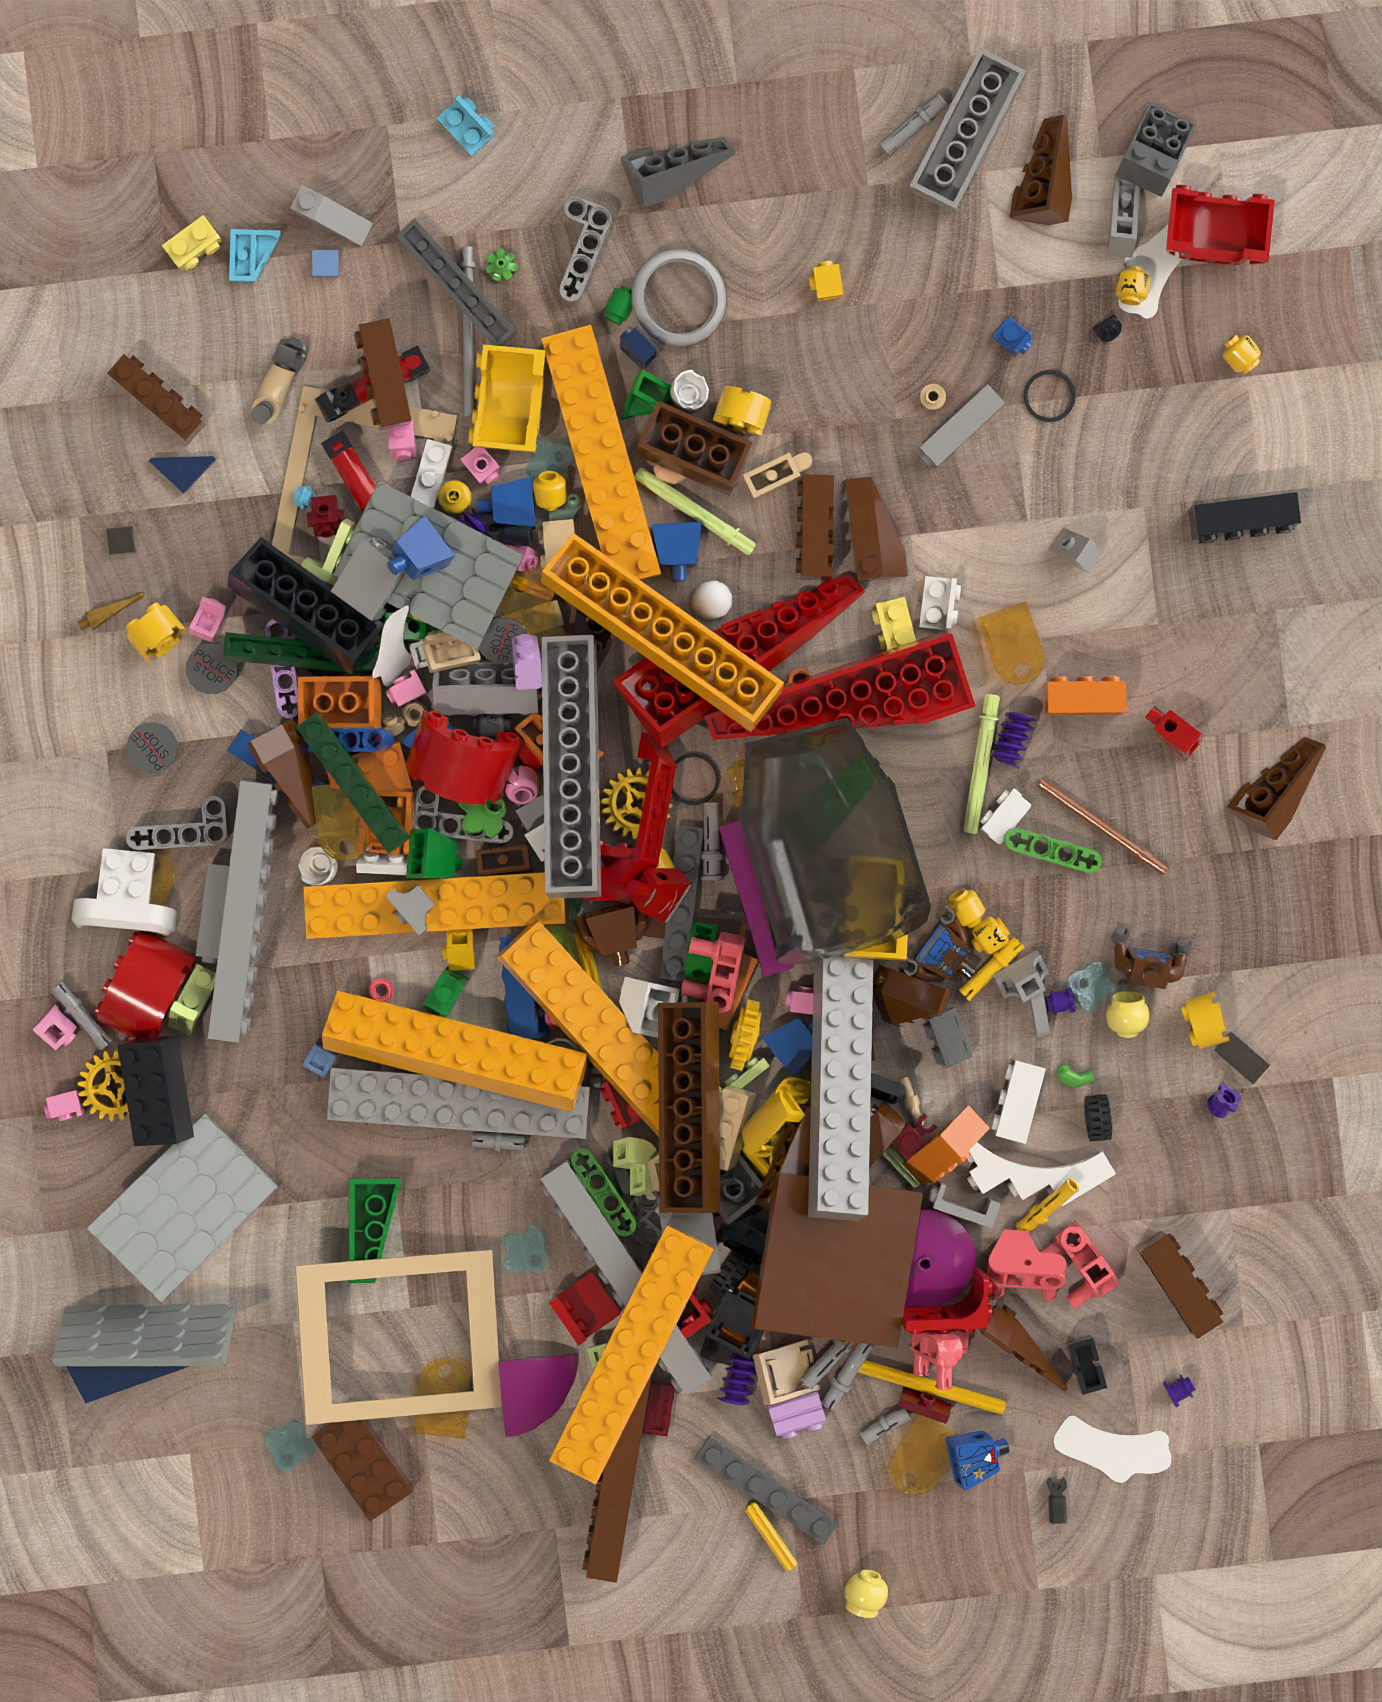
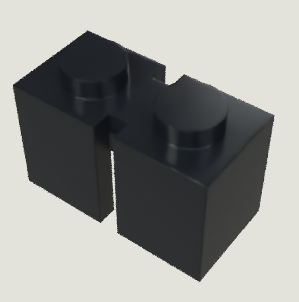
M1088 1335L1067 1341L1066 1345L1071 1363L1074 1367H1078L1073 1370L1080 1393L1085 1395L1106 1389L1107 1385L1102 1367L1098 1362L1093 1363V1361H1099L1093 1337Z

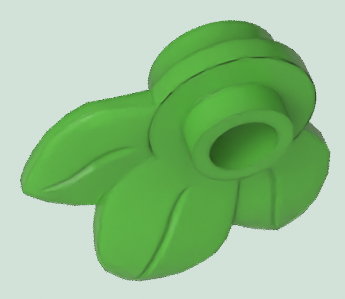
M502 799L495 803L491 800H486L485 805L458 802V805L467 812L462 822L463 831L468 833L484 831L489 838L500 833L503 827L502 818L506 813V805ZM489 808H495L497 812H492Z

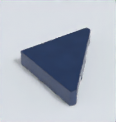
M213 456L150 458L148 461L185 494L217 459Z

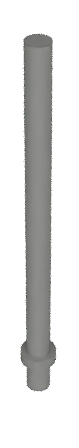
M464 246L462 247L460 268L463 269V272L472 282L473 268H475L473 247ZM463 312L464 417H472L474 409L473 322Z

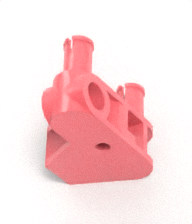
M722 931L715 942L692 937L689 953L712 957L711 977L707 985L684 979L681 996L703 999V1002H718L719 1013L731 1011L747 937Z
M1076 1220L1070 1225L1063 1227L1060 1232L1054 1235L1056 1237L1054 1238L1055 1241L1040 1251V1253L1068 1255L1085 1279L1083 1281L1085 1284L1066 1296L1075 1310L1093 1296L1099 1299L1120 1284L1109 1265L1091 1243ZM1070 1232L1072 1234L1078 1233L1079 1237L1076 1244L1066 1243L1067 1235ZM1095 1264L1101 1270L1104 1268L1103 1271L1093 1278H1090L1086 1273Z
M1003 1230L988 1261L987 1276L992 1280L993 1284L991 1296L994 1298L1003 1297L1005 1295V1287L1041 1289V1297L1044 1300L1052 1301L1057 1297V1289L1063 1287L1066 1283V1260L1059 1254L1040 1253L1028 1231Z
M959 1329L950 1330L949 1333L945 1334L935 1333L934 1330H924L923 1334H912L909 1349L914 1353L913 1375L923 1376L924 1373L925 1376H928L929 1362L937 1366L935 1388L940 1390H946V1387L948 1390L952 1389V1367L961 1360L963 1353L968 1352L969 1333L960 1332Z

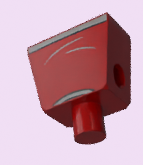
M1154 706L1145 716L1155 726L1153 729L1154 734L1185 761L1203 741L1202 734L1172 710L1164 714ZM1170 725L1176 728L1173 732H1168L1165 729Z
M648 868L638 881L630 880L626 889L630 899L641 913L668 923L692 884L681 869Z

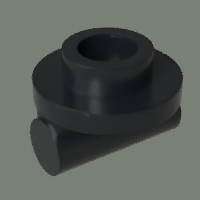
M1113 314L1092 329L1095 335L1102 341L1109 342L1119 336L1122 324L1116 315Z

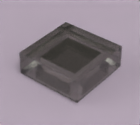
M133 526L107 529L109 555L136 553Z

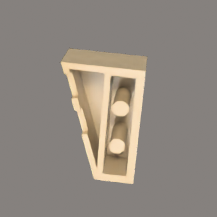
M735 1086L724 1088L719 1095L720 1169L726 1171L736 1168L743 1143L742 1129L750 1119L756 1098V1093Z

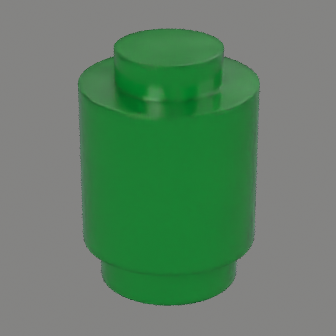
M621 285L620 289L615 287L603 309L605 311L603 317L619 326L622 325L623 321H627L633 309L631 302L632 290Z

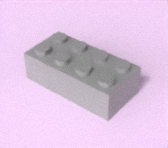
M480 660L479 663L442 670L433 674L434 711L440 712L444 716L468 714L470 716L479 714L504 715L507 713L528 715L538 713L539 689H516L513 662L505 664L495 663L491 660Z

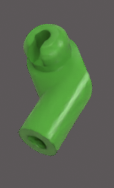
M1062 1064L1056 1069L1058 1080L1071 1088L1095 1082L1091 1069L1078 1074L1070 1070L1066 1064Z

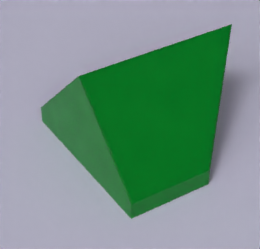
M639 369L620 420L652 414L658 401L670 405L672 401L670 396L671 385L645 370Z

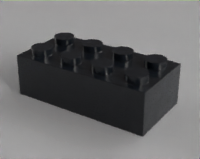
M1297 492L1198 504L1188 510L1192 540H1199V544L1213 543L1215 540H1218V537H1224L1225 541L1237 540L1243 537V534L1250 533V538L1266 536L1271 530H1275L1276 534L1291 533L1297 525L1301 524Z
M178 1035L135 1038L118 1044L134 1147L179 1144L193 1138L194 1131Z

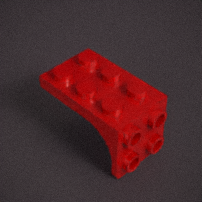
M974 1266L971 1290L962 1301L950 1306L904 1307L901 1325L910 1334H923L924 1330H934L935 1333L945 1334L949 1333L950 1330L956 1329L964 1333L975 1332V1329H988V1320L992 1319V1307L990 1304L988 1305L989 1295H992L993 1292L992 1280L988 1278L979 1266Z

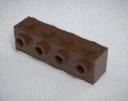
M123 354L107 374L189 444L206 425L200 420L203 415L192 405L186 408L181 403L184 398L173 389L169 392L161 386L164 381L155 373L151 372L148 375L142 370L144 364L134 355L128 358Z

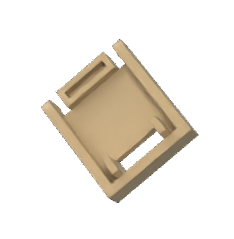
M802 1339L752 1354L764 1405L776 1404L820 1390L819 1384H816L811 1390L800 1379L815 1364L812 1349L800 1351L799 1348L810 1344L809 1339ZM766 1365H769L774 1389L771 1387Z

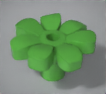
M497 249V256L489 254L487 261L491 264L485 267L488 274L494 273L493 280L496 282H500L502 276L506 281L511 280V271H518V264L513 262L516 258L512 252L505 255L504 249Z

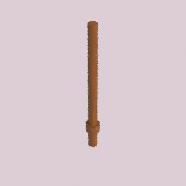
M1042 778L1037 785L1038 788L1136 856V860L1145 866L1147 864L1162 876L1166 873L1169 867L1153 857L1154 853L1147 848L1142 849L1045 779Z

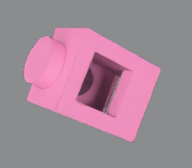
M415 669L410 671L412 677L408 678L404 675L394 680V686L386 691L392 705L397 703L401 708L407 703L428 694Z
M798 986V991L787 990L785 1006H790V1012L813 1014V988Z
M56 1004L33 1028V1031L55 1051L62 1044L66 1047L75 1038L76 1035L73 1032L77 1027L58 1010L59 1007Z
M80 1090L46 1098L47 1103L44 1104V1111L47 1119L58 1117L59 1121L74 1118L73 1112L77 1113V1117L86 1114L82 1097L78 1094Z

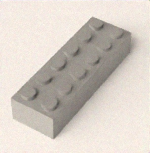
M981 47L979 48L908 191L953 214L955 213L1026 70Z

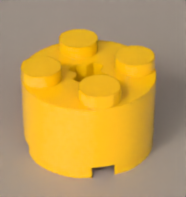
M724 386L712 421L723 426H727V424L732 425L730 430L740 434H745L747 430L752 435L762 436L772 402L769 398L752 391L747 393L742 391V388Z
M158 602L148 607L146 610L147 614L142 618L132 620L125 627L128 631L127 639L146 662L152 661L149 658L155 655L157 658H160L168 653L181 641L178 637L182 632L185 635L187 632L167 605L160 606Z
M1215 991L1185 1000L1186 1005L1181 1006L1185 1022L1191 1021L1193 1030L1189 1031L1193 1047L1198 1045L1200 1050L1230 1041L1229 1036L1223 1037L1222 1034L1227 1029L1219 1003H1213L1212 998L1216 997Z

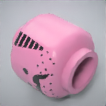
M527 766L514 767L506 784L505 793L512 802L517 804L529 803L537 797L539 792L537 773Z

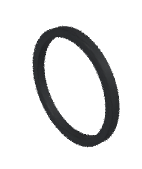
M1045 370L1035 374L1028 381L1024 390V403L1027 410L1033 417L1044 422H1055L1063 419L1070 413L1075 403L1076 393L1071 380L1063 373L1055 370ZM1046 374H1053L1063 378L1068 383L1072 394L1069 408L1062 415L1054 418H1045L1036 414L1028 402V390L1031 383L1036 378Z
M690 753L679 757L675 761L676 764L690 757H697L707 761L715 772L716 782L714 789L709 796L700 801H687L681 798L674 791L673 787L671 793L684 804L699 805L710 800L716 793L719 786V772L715 764L708 757L697 753Z

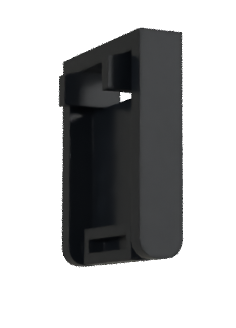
M871 1073V1097L890 1104L899 1102L905 1092V1086Z
M752 1214L719 1230L716 1234V1241L718 1243L724 1242L723 1245L734 1252L737 1250L748 1259L752 1258L753 1264L759 1265L762 1263L768 1223Z
M732 1282L704 1334L750 1360L765 1330L751 1328L756 1295L743 1288L737 1294L734 1292L736 1284ZM723 1326L746 1337L744 1343L722 1332Z

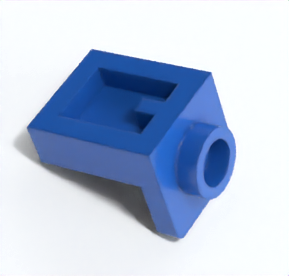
M1010 317L992 335V338L1014 357L1019 352L1024 355L1033 344L1030 341L1033 334L1030 331L1027 332Z

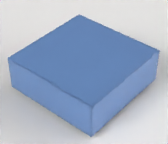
M312 250V276L339 277V251Z
M314 1043L302 1066L326 1078L338 1055Z

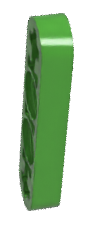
M1011 828L1004 835V844L1012 851L1086 873L1096 872L1102 863L1101 856L1094 850L1020 828ZM1016 832H1018L1019 838L1028 840V835H1031L1032 838L1028 843V851H1024L1027 846L1017 843L1013 847V842L1009 840L1010 836H1015ZM1039 839H1043L1047 843V850L1043 854H1037L1033 848L1034 843ZM1062 847H1069L1072 852L1071 858L1068 861H1061L1058 857V851ZM1077 850H1081L1079 856L1088 858L1092 854V859L1096 860L1095 864L1086 868V863L1077 860V865H1073L1077 858Z
M586 1149L576 1150L571 1157V1164L615 1232L623 1237L632 1236L638 1228L635 1216L594 1154ZM580 1154L589 1156L587 1164L590 1168L593 1169L595 1165L597 1167V1170L591 1171L586 1177H584L583 1173L588 1172L583 1165H577L580 1161L578 1157ZM595 1175H601L604 1178V1185L600 1189H593L591 1187L590 1180ZM610 1196L618 1199V1207L613 1211H608L604 1205L605 1200ZM623 1208L626 1212L621 1214L626 1221H632L629 1225L631 1230L628 1232L625 1229L620 1230L619 1227L622 1223L618 1217L614 1221L611 1216L619 1214Z

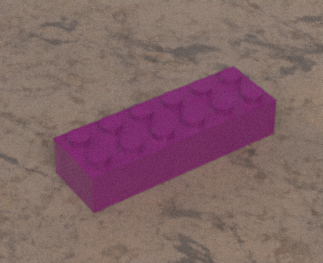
M747 818L720 826V835L763 977L794 969L793 963L797 962L794 947L788 948L786 938L790 937L786 922H780L778 914L783 911L779 898H773L771 889L775 887L771 872L766 873L763 864L767 863L764 848H758L756 839L760 837L756 822L751 823L750 819Z

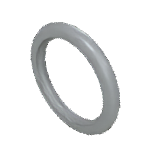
M671 249L650 257L641 266L633 282L631 302L639 324L651 337L671 346H689L708 338L719 326L726 309V290L718 270L709 260L698 253L686 249ZM685 262L694 265L707 276L712 285L714 293L712 312L707 321L700 328L692 332L680 334L665 331L656 325L646 310L644 303L646 283L656 269L667 263Z

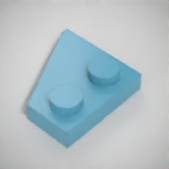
M231 229L229 281L256 283L281 237V231Z

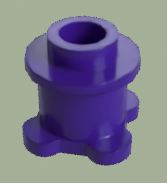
M1071 987L1060 992L1050 990V996H1046L1048 1012L1053 1011L1054 1016H1057L1059 1012H1076Z
M1221 1084L1218 1087L1219 1092L1208 1098L1207 1107L1213 1116L1225 1118L1228 1116L1229 1111L1235 1112L1238 1109L1237 1103L1241 1100V1096L1238 1092L1232 1091L1226 1084Z
M1181 1374L1179 1379L1170 1384L1166 1381L1163 1382L1175 1407L1179 1406L1178 1402L1189 1396L1193 1398L1191 1392L1196 1389L1189 1376L1183 1378Z

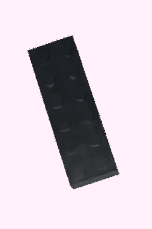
M261 537L229 572V589L351 675L381 642L384 627L382 622L368 619L331 592V586Z

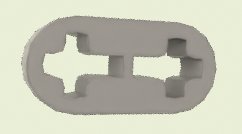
M1042 992L1029 1000L1037 1038L1050 1036Z

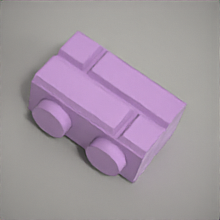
M530 634L514 636L511 640L516 689H540L542 687V671L538 638Z
M818 1391L768 1405L776 1436L782 1435L783 1439L798 1435L797 1430L807 1428L808 1431L820 1429L823 1427L822 1423L826 1422Z

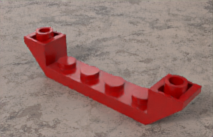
M641 732L637 758L651 762L634 858H618L614 884L626 888L630 880L638 881L646 869L656 868L659 864L677 765L667 746L661 748L646 732Z

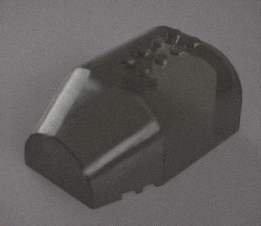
M848 718L746 743L740 838L776 960L783 964H802L819 961L896 940L924 925L929 917L931 903L895 784L881 769L876 757L874 758L866 748V743Z

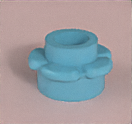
M298 486L294 493V505L301 507L303 511L308 506L311 507L310 497H315V492L312 491L311 486Z

